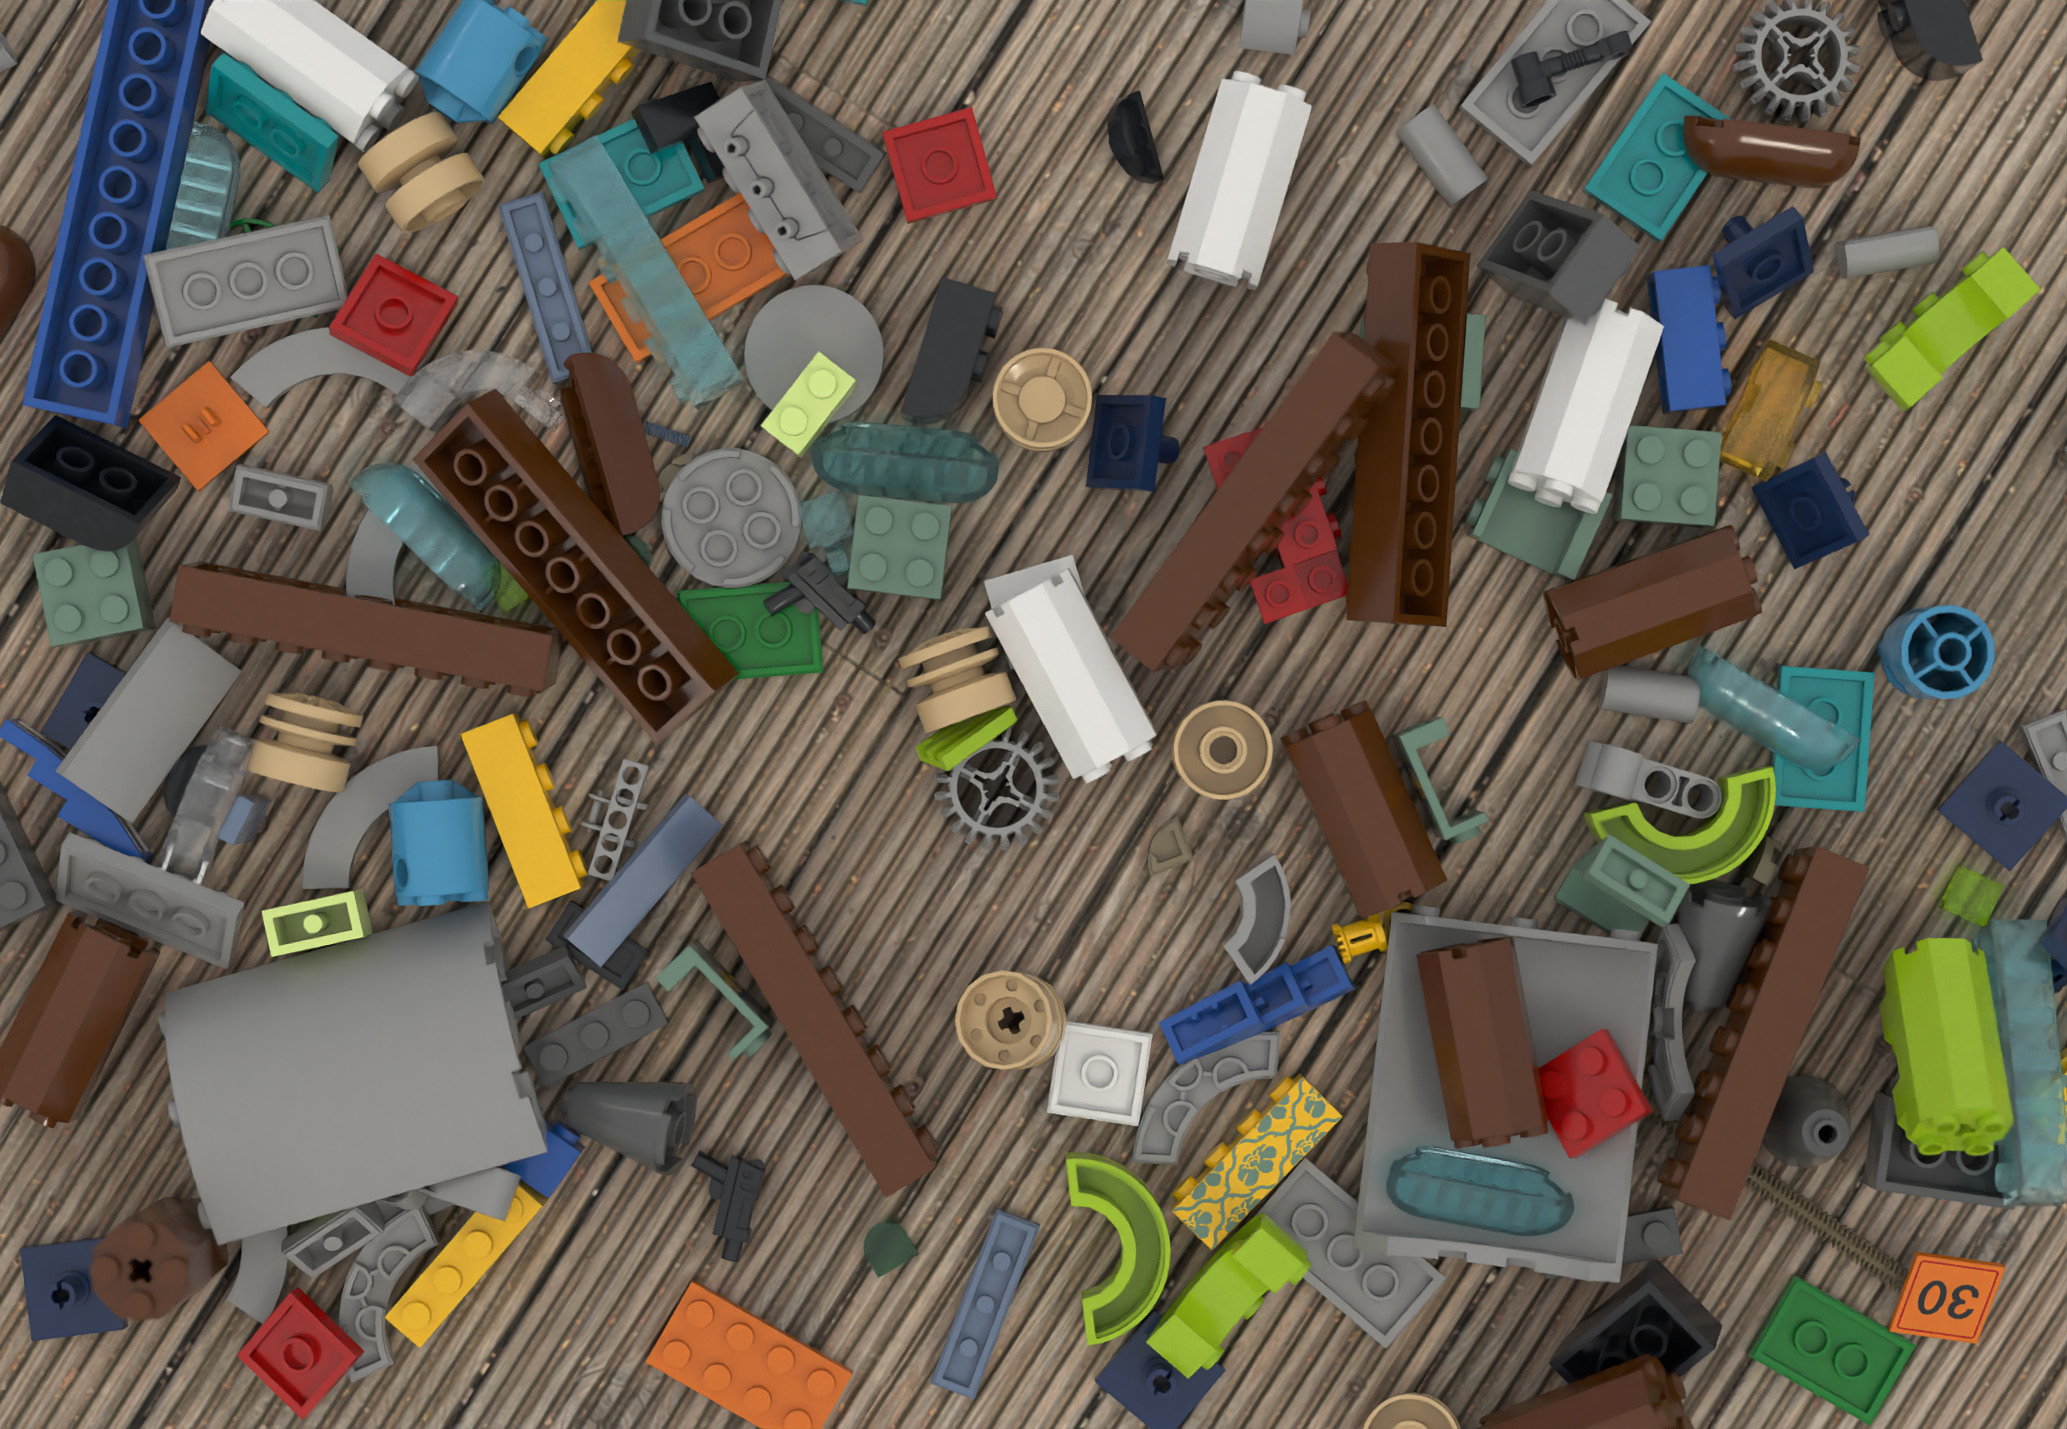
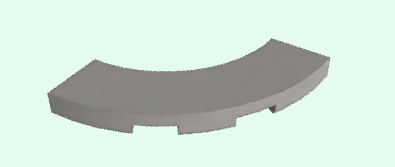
M329 327L296 333L268 345L242 364L230 378L261 404L270 408L281 396L297 385L326 375L344 374L366 378L387 387L400 396L429 360L424 358L414 376L410 377L329 335Z
M417 465L402 473L379 494L360 523L348 559L346 596L355 598L356 594L381 597L392 600V605H395L396 568L399 554L407 537L429 513L448 502Z
M440 746L419 747L385 757L368 766L346 783L344 793H337L319 817L311 834L303 866L302 889L351 887L353 864L360 844L372 824L389 810V803H393L416 782L441 780Z
M1680 924L1666 925L1656 942L1658 947L1647 1036L1652 1039L1655 1064L1648 1066V1071L1656 1102L1664 1121L1679 1120L1696 1093L1687 1068L1682 1036L1684 995L1688 978L1696 959Z
M1264 1031L1224 1049L1178 1065L1156 1089L1143 1112L1134 1139L1131 1161L1178 1165L1181 1146L1187 1130L1200 1109L1220 1092L1240 1083L1257 1079H1277L1280 1032Z
M424 1205L412 1211L402 1209L390 1217L383 1225L385 1232L363 1246L346 1278L341 1294L338 1326L365 1351L347 1372L351 1382L393 1365L396 1360L388 1338L387 1320L384 1318L388 1312L392 1290L405 1269L417 1257L439 1245L441 1241Z
M290 1225L241 1239L242 1255L240 1268L234 1286L226 1300L261 1324H264L277 1308L289 1274V1259L281 1253V1244L285 1238L291 1235Z

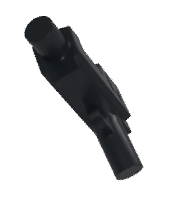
M801 552L798 561L781 574L791 584L763 600V604L771 616L776 615L791 605H794L805 614L812 613L816 607L841 631L847 624L852 623L862 634H866L876 624V621L864 610L866 604L856 594H851L836 579V575L814 553Z
M700 1150L691 1166L712 1178L709 1186L710 1196L713 1199H721L713 1229V1235L725 1238L721 1258L732 1262H739L743 1243L749 1242L752 1231L750 1223L755 1202L760 1197L766 1169L763 1167L761 1159L748 1161L732 1154L729 1166Z

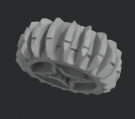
M1772 0L1765 5L1766 15L1755 11L1750 16L1754 28L1743 26L1740 29L1739 35L1748 43L1736 44L1733 48V53L1746 58V60L1734 64L1733 72H1747L1748 77L1738 84V88L1742 91L1751 86L1756 93L1749 98L1748 102L1754 106L1763 98L1767 102L1763 109L1765 116L1769 117L1777 107H1780L1781 121L1788 122L1791 120L1795 109L1801 123L1807 122L1811 116V109L1819 118L1823 117L1828 113L1827 103L1837 107L1843 102L1839 91L1849 92L1853 89L1854 83L1845 75H1855L1859 72L1860 65L1847 59L1859 54L1860 47L1857 45H1846L1845 41L1855 34V29L1847 28L1841 32L1837 25L1845 18L1844 14L1839 12L1831 19L1826 16L1830 8L1829 2H1822L1814 11L1812 10L1813 0H1801L1799 9L1795 0H1783L1782 9ZM1800 24L1811 28L1815 32L1808 38L1799 39L1792 36L1788 31L1782 33L1777 26ZM1765 39L1771 44L1768 49L1774 55L1776 62L1775 68L1769 76L1764 71L1761 59L1762 46ZM1824 42L1829 49L1831 57V69L1828 79L1822 74L1825 69L1820 65L1817 57L1818 50ZM1807 45H1810V49L1803 55L1805 59L1800 62L1801 64L1791 67L1783 74L1782 70L1789 64L1788 59L1792 54L1797 51L1800 52ZM1794 79L1798 80L1805 87L1810 85L1816 92L1807 95H1795L1779 89L1778 86L1785 80Z
M1011 727L1002 732V739H992L952 768L950 775L944 773L935 774V781L948 783V791L936 792L934 794L935 799L945 800L949 798L952 805L942 809L940 816L946 818L956 813L959 819L952 824L950 830L953 833H957L964 824L968 826L971 830L966 835V843L972 844L978 832L985 835L983 849L990 850L992 836H1000L1002 850H1008L1010 847L1008 835L1015 833L1018 842L1024 845L1027 843V837L1022 830L1029 825L1036 834H1040L1043 831L1040 824L1034 820L1038 814L1045 819H1052L1053 812L1042 807L1044 800L1058 802L1059 794L1046 792V784L1059 783V776L1049 775L1044 777L1042 769L1052 766L1054 760L1052 757H1048L1041 762L1037 761L1035 755L1044 748L1041 742L1034 744L1030 751L1023 747L1029 737V733L1026 731L1021 732L1016 743L1009 740L1011 735ZM1001 748L1009 750L1002 764L993 772H984L966 763L975 754L987 749ZM1021 757L1030 765L1035 775V799L1019 791L1012 782L1013 772ZM1009 765L1010 768L1005 776L1009 782L1005 786H1011L1010 793L1018 796L1020 799L1016 800L1010 796L999 795L996 800L992 801L987 810L984 809L989 799L985 793L989 789H984V782L976 779L974 776L978 775L984 779L995 780L999 774H1002L1005 767ZM959 776L975 784L981 791V804L973 818L961 804L958 794ZM1002 803L1013 804L1027 811L1022 818L1009 825H986L992 811Z

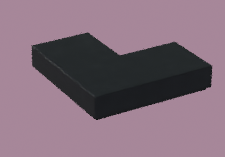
M712 82L638 105L631 111L651 154L688 142L708 184L724 178L722 170L725 166L717 153L710 152L702 143L697 132L700 126L695 119V116L720 101Z

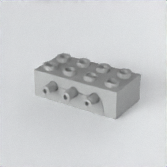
M766 80L740 87L695 116L700 126L697 132L702 143L710 152H716L725 166L722 172L726 182L734 192H741L750 207L748 209V216L752 224L761 234H767L775 247L773 257L785 274L791 273L794 280H797L819 269L863 241L854 223Z

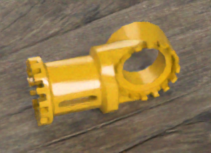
M1401 901L1402 904L1368 916L1366 919L1345 926H1341L1339 923L1331 925L1336 944L1341 943L1337 948L1344 965L1351 963L1352 957L1379 949L1381 952L1388 951L1392 912L1400 909L1411 911L1414 904ZM1369 934L1367 937L1350 942L1351 939Z

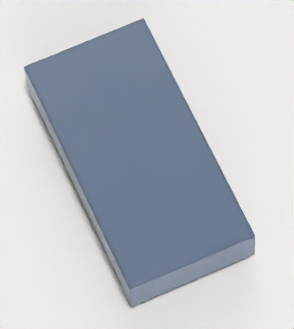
M259 793L237 796L218 833V838L231 845L251 842L272 800Z

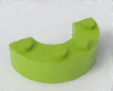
M2004 247L1990 257L1984 251L1976 255L1961 269L1965 274L1964 277L1939 297L1933 291L1911 309L1916 315L1912 321L1906 326L1901 320L1879 338L1881 342L1863 357L1867 361L1864 367L1901 411L1911 408L1943 379L1941 375L1959 357L1998 325L2009 319L2041 290Z
M1759 766L1717 777L1718 786L1722 793V802L1718 811L1711 817H1708L1700 827L1685 834L1668 835L1659 832L1644 819L1637 802L1625 801L1583 812V815L1597 843L1611 835L1688 884L1705 882L1720 877L1739 866L1751 855L1763 839L1769 827L1775 806L1776 783L1774 770L1770 766Z
M1069 1152L1065 1153L1071 1206L1090 1207L1105 1215L1117 1228L1122 1242L1120 1259L1113 1273L1099 1285L1081 1291L1087 1346H1091L1123 1335L1135 1327L1151 1311L1158 1301L1167 1280L1171 1256L1170 1239L1165 1218L1157 1199L1149 1187L1133 1171L1101 1155Z
M1265 1213L1256 1215L1237 1230L1197 1272L1162 1316L1146 1343L1188 1379L1201 1366L1206 1371L1209 1370L1223 1354L1225 1349L1221 1346V1343L1241 1317L1247 1320L1258 1310L1264 1301L1262 1295L1270 1289L1273 1293H1276L1287 1281L1295 1285L1307 1273L1312 1265L1307 1260L1308 1251Z

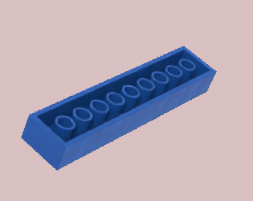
M109 0L23 398L22 405L128 428L154 307V300L142 255L166 250L210 41L200 32L214 0Z

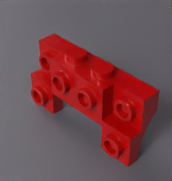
M1262 428L1203 447L1217 490ZM1318 477L1308 491L1313 496L1306 508L1297 517L1290 515L1281 528L1285 535L1275 548L1282 569L1253 578L1250 582L1263 624L1346 596L1349 584L1339 559L1338 548L1335 540L1341 539L1342 535L1335 514L1333 512L1325 513L1320 496L1326 495L1327 492L1324 481L1320 477Z

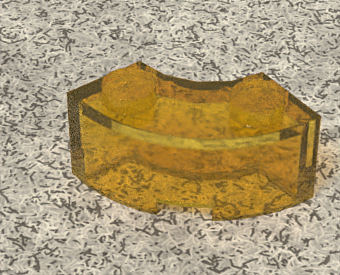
M1768 340L1750 370L1740 399L1723 430L1720 450L1721 462L1766 482L1776 466L1780 468L1786 466L1795 446V443L1789 440L1804 407H1812L1822 386L1821 382L1815 380L1820 361L1774 340Z

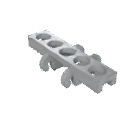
M624 758L611 799L604 797L605 792L598 790L597 795L589 793L588 797L594 801L588 820L580 821V825L587 827V833L592 834L593 829L601 831L588 875L610 881L617 872L624 846L636 847L637 842L630 839L627 840L626 837L635 808L647 810L648 804L638 801L649 765ZM630 766L636 767L640 771L638 781L634 785L628 784L625 781ZM621 790H630L633 793L632 799L621 796ZM606 803L609 804L602 826L597 824L602 805ZM618 803H622V804L628 805V807H623V806L619 805ZM615 811H621L627 817V823L622 829L613 828L609 822L611 814ZM606 840L618 843L617 849L615 851L606 850L604 848ZM603 855L612 859L610 871L606 874L597 870L600 858Z

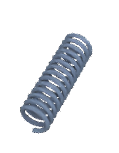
M646 421L645 434L650 435L651 432V436L654 434V438L657 435V439L660 437V439L663 438L664 441L666 439L667 442L669 441L673 444L676 441V445L679 442V446L682 444V447L684 445L685 448L688 447L691 440L689 435L686 436V434L683 435V433L680 434V432L670 430V428L667 429V427L664 428V426L661 427V425L658 426V424L655 425V423L652 424V422Z

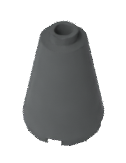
M1714 880L1695 883L1692 888L1688 887L1677 908L1678 924H1680L1696 959L1688 978L1684 1000L1688 1001L1687 1006L1690 1009L1704 1013H1713L1716 1007H1723L1727 1004L1770 914L1771 900L1765 895L1758 893L1757 900L1755 901L1744 896L1745 887Z
M1808 1075L1787 1077L1762 1142L1767 1151L1787 1165L1799 1168L1822 1165L1840 1153L1848 1143L1851 1117L1847 1102L1840 1091L1824 1079Z
M579 1082L574 1090H567L562 1102L561 1113L562 1116L566 1117L567 1125L571 1129L659 1174L669 1176L675 1173L683 1158L675 1156L679 1145H689L695 1122L697 1099L696 1095L688 1094L694 1089L693 1085L683 1082Z

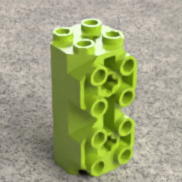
M1926 938L1916 942L1917 951L1905 955L1904 947L1892 951L1883 967L1886 995L1879 1008L1884 1040L1892 1045V1051L1897 1057L1900 1078L1892 1090L1897 1123L1905 1130L1906 1137L1913 1144L1917 1145L1918 1151L1924 1155H1936L1944 1151H1965L1967 1154L1974 1156L1990 1153L1994 1150L1993 1142L2004 1138L2013 1125L2014 1120L1985 953L1979 948L1974 953L1971 942L1965 938Z

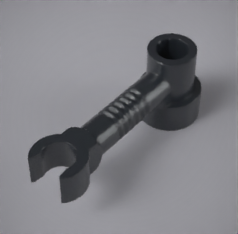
M1628 31L1612 34L1598 40L1594 44L1540 61L1537 52L1525 53L1512 59L1510 63L1518 83L1515 91L1521 108L1540 105L1557 95L1551 77L1563 74V72L1572 71V69L1584 67L1585 65L1614 60L1630 54L1629 49H1632L1633 46Z

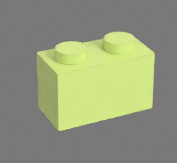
M818 351L762 423L761 427L802 458L856 389L858 383Z
M363 888L262 911L271 957L373 934Z

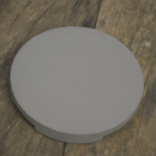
M804 285L778 294L758 312L746 337L744 359L749 381L758 397L768 408L773 411L818 351L858 383L856 389L828 424L851 416L871 398L883 370L884 345L874 318L856 298L833 287Z
M724 448L696 457L676 474L664 498L661 516L662 529L671 554L689 574L714 586L727 588L745 587L767 579L777 572L789 559L800 534L801 507L792 482L774 462L752 451Z

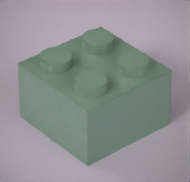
M1629 425L1617 459L1613 521L1692 528L1715 526L1722 432Z
M858 495L847 588L849 590L942 601L953 511L952 506Z
M134 538L126 547L115 551L95 550L82 544L32 554L51 647H69L156 629L138 538Z

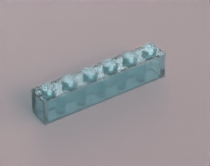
M597 135L592 136L549 162L548 166L554 176L547 179L550 187L561 204L569 200L579 216L571 220L585 244L594 240L603 255L595 260L609 284L617 280L627 295L620 302L634 325L643 321L651 335L644 342L658 365L665 361L669 364L676 376L669 380V383L680 402L684 405L691 401L693 406L699 410L745 382L744 377Z
M1990 920L1978 932V935L1975 936L1973 945L1974 953L1977 948L1985 953L2014 1120L2013 1125L2004 1138L1993 1142L1994 1145L1999 1147L2000 1163L1996 1166L1995 1183L1997 1190L2003 1192L2004 1206H2061L2067 1202V1117L2050 953L2041 945L2047 930L2046 920Z

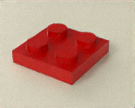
M972 107L882 132L908 224L997 199Z
M375 254L329 326V335L413 377L458 305V296Z
M1600 1029L1538 1068L1547 1118L1570 1159H1577L1653 1112L1607 1029Z
M297 1287L286 1296L237 1356L304 1420L312 1414L365 1351Z

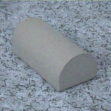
M1435 104L1416 115L1395 133L1449 208L1489 180Z
M1934 226L1909 228L1837 241V244H1834L1838 269L1843 279L1937 263L1939 259L1937 228H1934Z
M238 464L236 465L228 511L320 531L324 528L329 516L333 486L329 483Z
M1618 665L1604 671L1598 709L1692 724L1699 704L1700 679Z
M375 1201L317 1217L285 1238L281 1244V1253L307 1276L314 1279L385 1232L383 1215Z

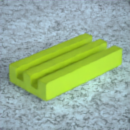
M1008 705L1005 707L1000 706L941 728L917 745L915 749L920 761L949 771L1015 724L1017 718L1012 707Z

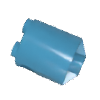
M462 0L414 71L419 75L428 104L458 125L459 123L484 121L493 125L549 40L538 30L531 27V22L522 14L509 6L505 10L494 4L495 0Z
M1956 605L1914 608L1899 615L1886 629L1878 645L1881 666L1888 681L1901 693L1915 699L1961 698L1976 691L1989 677L1995 660L1994 639L1986 623L1974 612Z
M454 780L416 782L393 803H389L395 897H397V906H429L446 904L447 901L472 902L488 900L489 877L483 796H477Z

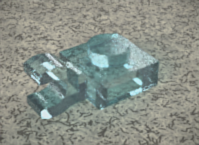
M839 490L797 503L811 550L824 546L831 571L836 576L849 572L850 563L843 540L853 537L854 529L842 491Z

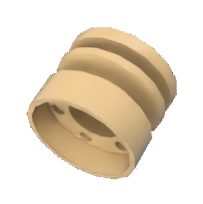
M989 625L982 628H960L920 643L908 655L899 658L902 670L919 664H923L925 674L907 680L908 687L931 686L933 694L915 705L925 733L1016 701L1006 672L984 673L982 665L999 655L998 648L977 654L974 646L976 643L993 637Z
M296 691L289 693L267 692L264 704L284 710L283 718L261 715L259 722L279 731L277 740L257 739L254 741L247 770L300 786L334 793H344L351 763L332 754L334 745H356L358 738L340 733L338 728L339 724L361 727L363 715L352 712L337 701Z
M1004 970L984 974L970 984L958 1002L955 1018L959 1041L969 1056L986 1067L1002 1070L1027 1069L1039 1066L1054 1055L1064 1039L1067 1022L1063 1001L1052 985L1036 975ZM1011 1011L1024 1014L1025 1020L1019 1023L1021 1031L1008 1028L1007 1022L1013 1019Z

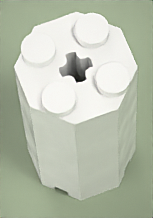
M214 0L200 34L231 57L249 65L259 77L270 85L286 92L295 103L313 116L325 120L334 131L364 153L376 142L383 127L390 131L397 125L405 112V107L400 103L411 93L419 80V75L314 0Z
M1234 71L1231 80H1221L1166 263L1175 267L1177 259L1186 262L1183 271L1237 287L1239 278L1248 279L1246 289L1256 290L1312 106L1304 102L1306 92L1287 85H1279L1278 90L1261 86V79L1257 76Z
M1604 299L1600 310L1585 325L1565 317L1509 475L1508 483L1526 491H1536L1534 499L1543 504L1561 507L1562 502L1565 501L1571 503L1570 505L1578 510L1597 514L1600 504L1603 502L1664 328L1663 325L1644 312L1631 308L1629 314L1616 310L1618 303Z
M1068 568L1059 573L1063 582L1058 584L1055 576L1001 604L1003 614L1000 615L997 607L987 611L985 615L1072 778L1075 779L1082 776L1087 784L1111 771L1112 764L1110 761L1124 755L1127 762L1150 751L1152 749L1151 746H1153L1151 738L1157 735V731L1071 569Z

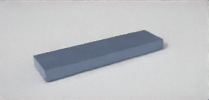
M542 191L499 204L498 207L552 383L557 384L567 381L569 378V370L564 367V362L568 356L577 353H593L547 200Z
M684 794L563 936L598 966L602 967L723 825L689 795Z
M996 1208L933 1373L931 1384L974 1400L1040 1228L1039 1223Z

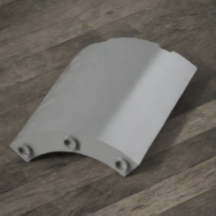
M489 901L166 993L165 1011L159 1013V1024L162 1034L166 1039L168 1064L174 1099L168 1102L169 1114L174 1126L181 1128L187 1156L201 1198V1202H198L200 1221L204 1229H212L218 1245L548 1152L547 1125L540 1109L529 1071L519 1073V1069L522 1067L516 1044L521 1043L512 1004L510 1001L505 1002L501 982L506 981L507 976L503 939Z
M1412 905L1411 914L1392 912L1353 1248L1394 1256L1438 1259V1256L1460 1258L1464 1262L1500 1267L1514 1265L1535 1268L1534 1272L1586 1281L1620 1282L1638 1121L1577 1159H1570L1549 1120L1547 1122L1548 1133L1544 1135L1520 1138L1519 1134L1510 1137L1511 1143L1495 1147H1483L1480 1144L1465 1148H1455L1454 1141H1451L1416 954L1454 944H1469L1478 942V940L1513 936L1538 1068L1600 1029H1607L1642 1090L1658 944L1639 941L1640 932L1611 929V936L1608 938L1537 929L1538 920L1510 917L1509 926L1439 917L1440 908Z

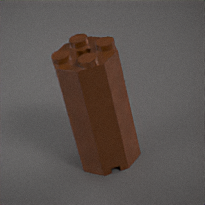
M1732 525L1712 530L1543 591L1548 620L1551 628L1556 627L1559 640H1556L1572 677L1580 680L1761 614L1760 600L1755 589L1751 587V584L1758 582L1757 573L1749 556L1741 558L1739 540Z
M1363 700L1341 710L1342 719L1339 713L1335 715L1331 713L1308 723L1310 733H1308L1306 727H1303L1280 737L1344 884L1361 918L1391 909L1402 904V900L1411 896L1414 898L1447 881L1374 714L1367 701Z
M80 911L69 912L0 1048V1104L13 1107L14 1103L31 1111L29 1117L33 1121L49 1128H55L57 1122L70 1123L78 1119L161 954L156 948L145 950L148 945L147 941L115 924L98 918L95 926L84 923L88 914Z
M1514 937L1489 938L1478 940L1475 943L1454 944L1416 954L1451 1141H1454L1455 1148H1465L1480 1144L1483 1147H1495L1511 1143V1136L1520 1134V1138H1529L1547 1134L1548 1118Z
M164 1197L122 1221L93 1248V1262L89 1270L92 1279V1290L118 1318H128L133 1321L161 1319L204 1288L228 1265L227 1243L218 1245L212 1229H204L198 1214V1202H201V1198L176 1199L178 1197Z
M1645 1354L1481 1417L1479 1423L1483 1426L1476 1429H1694L1684 1412L1682 1400L1686 1399V1392L1678 1374L1674 1372L1668 1375L1657 1357Z

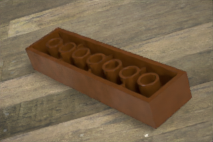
M1419 242L1370 243V255L1367 263V303L1364 310V340L1400 368L1393 376L1397 380L1394 389L1383 402L1378 403L1375 401L1364 415L1369 421L1358 436V445L1355 451L1356 476L1355 492L1352 498L1353 524L1352 540L1349 545L1350 571L1349 587L1346 592V620L1447 627L1470 253Z
M1333 331L1110 638L1153 672L1169 668L1174 669L1180 666L1181 663L1187 666L1201 650L1203 644L1198 640L1208 626L1214 629L1227 615L1230 607L1225 603L1234 591H1243L1255 577L1257 569L1253 566L1264 552L1269 555L1281 542L1285 535L1281 528L1290 515L1297 517L1309 504L1313 495L1308 491L1318 477L1324 480L1335 469L1341 458L1336 454L1347 439L1352 442L1363 431L1369 421L1364 416L1375 401L1378 403L1383 402L1394 389L1397 380L1393 376L1400 367L1356 333Z
M496 388L468 402L412 459L656 745L682 727L739 675V672Z
M202 561L178 566L169 622L183 624L182 632L209 637L211 633H221L222 631L230 633L229 641L235 643L257 645V641L267 642V640L276 642L275 649L279 651L303 654L304 650L318 649L323 650L321 658L349 663L350 659L361 657L369 659L368 667L385 671H396L397 667L404 668V666L414 667L415 676L427 679L442 680L443 676H450L452 674L462 676V685L488 689L489 685L500 683L508 685L507 693L524 697H535L536 693H542L556 683L564 636L555 627L400 598H394L395 605H392V600L381 597L356 594L355 598L346 596V588Z
M746 840L693 871L691 874L887 1198L934 1170L937 1159L936 1154L939 1153L937 1149L940 1147L926 1124L918 1127L911 1114L914 1113L913 1109L916 1107L902 1084L894 1087L887 1074L890 1073L889 1069L892 1067L878 1044L870 1047L863 1033L866 1032L865 1029L868 1027L862 1015L854 1004L846 1007L838 994L844 988L838 975L830 964L822 967L814 954L820 948L814 935L806 924L799 928L790 914L796 908L790 895L782 884L775 888L766 874L772 867L758 844L751 848Z
M1819 846L1795 849L1793 855L1787 854L1778 873V879L1783 882L1777 897L1771 896L1769 898L1771 900L1770 914L1765 922L1759 941H1756L1745 964L1748 970L1742 984L1736 983L1727 1001L1726 1008L1731 1010L1726 1025L1725 1027L1719 1026L1712 1037L1709 1052L1714 1053L1708 1070L1702 1069L1693 1085L1696 1092L1694 1096L1697 1098L1691 1113H1684L1677 1125L1675 1139L1679 1140L1673 1158L1667 1156L1660 1168L1657 1182L1662 1185L1659 1194L1707 1214L1727 1220L1731 1219L1867 877L1869 867Z

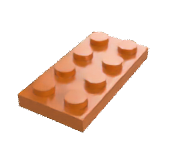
M741 192L588 282L637 364L789 275L785 274L773 257L775 247L767 234H761L752 224L748 216V209L750 207Z
M694 1279L646 1360L647 1364L761 1429H822L854 1372Z

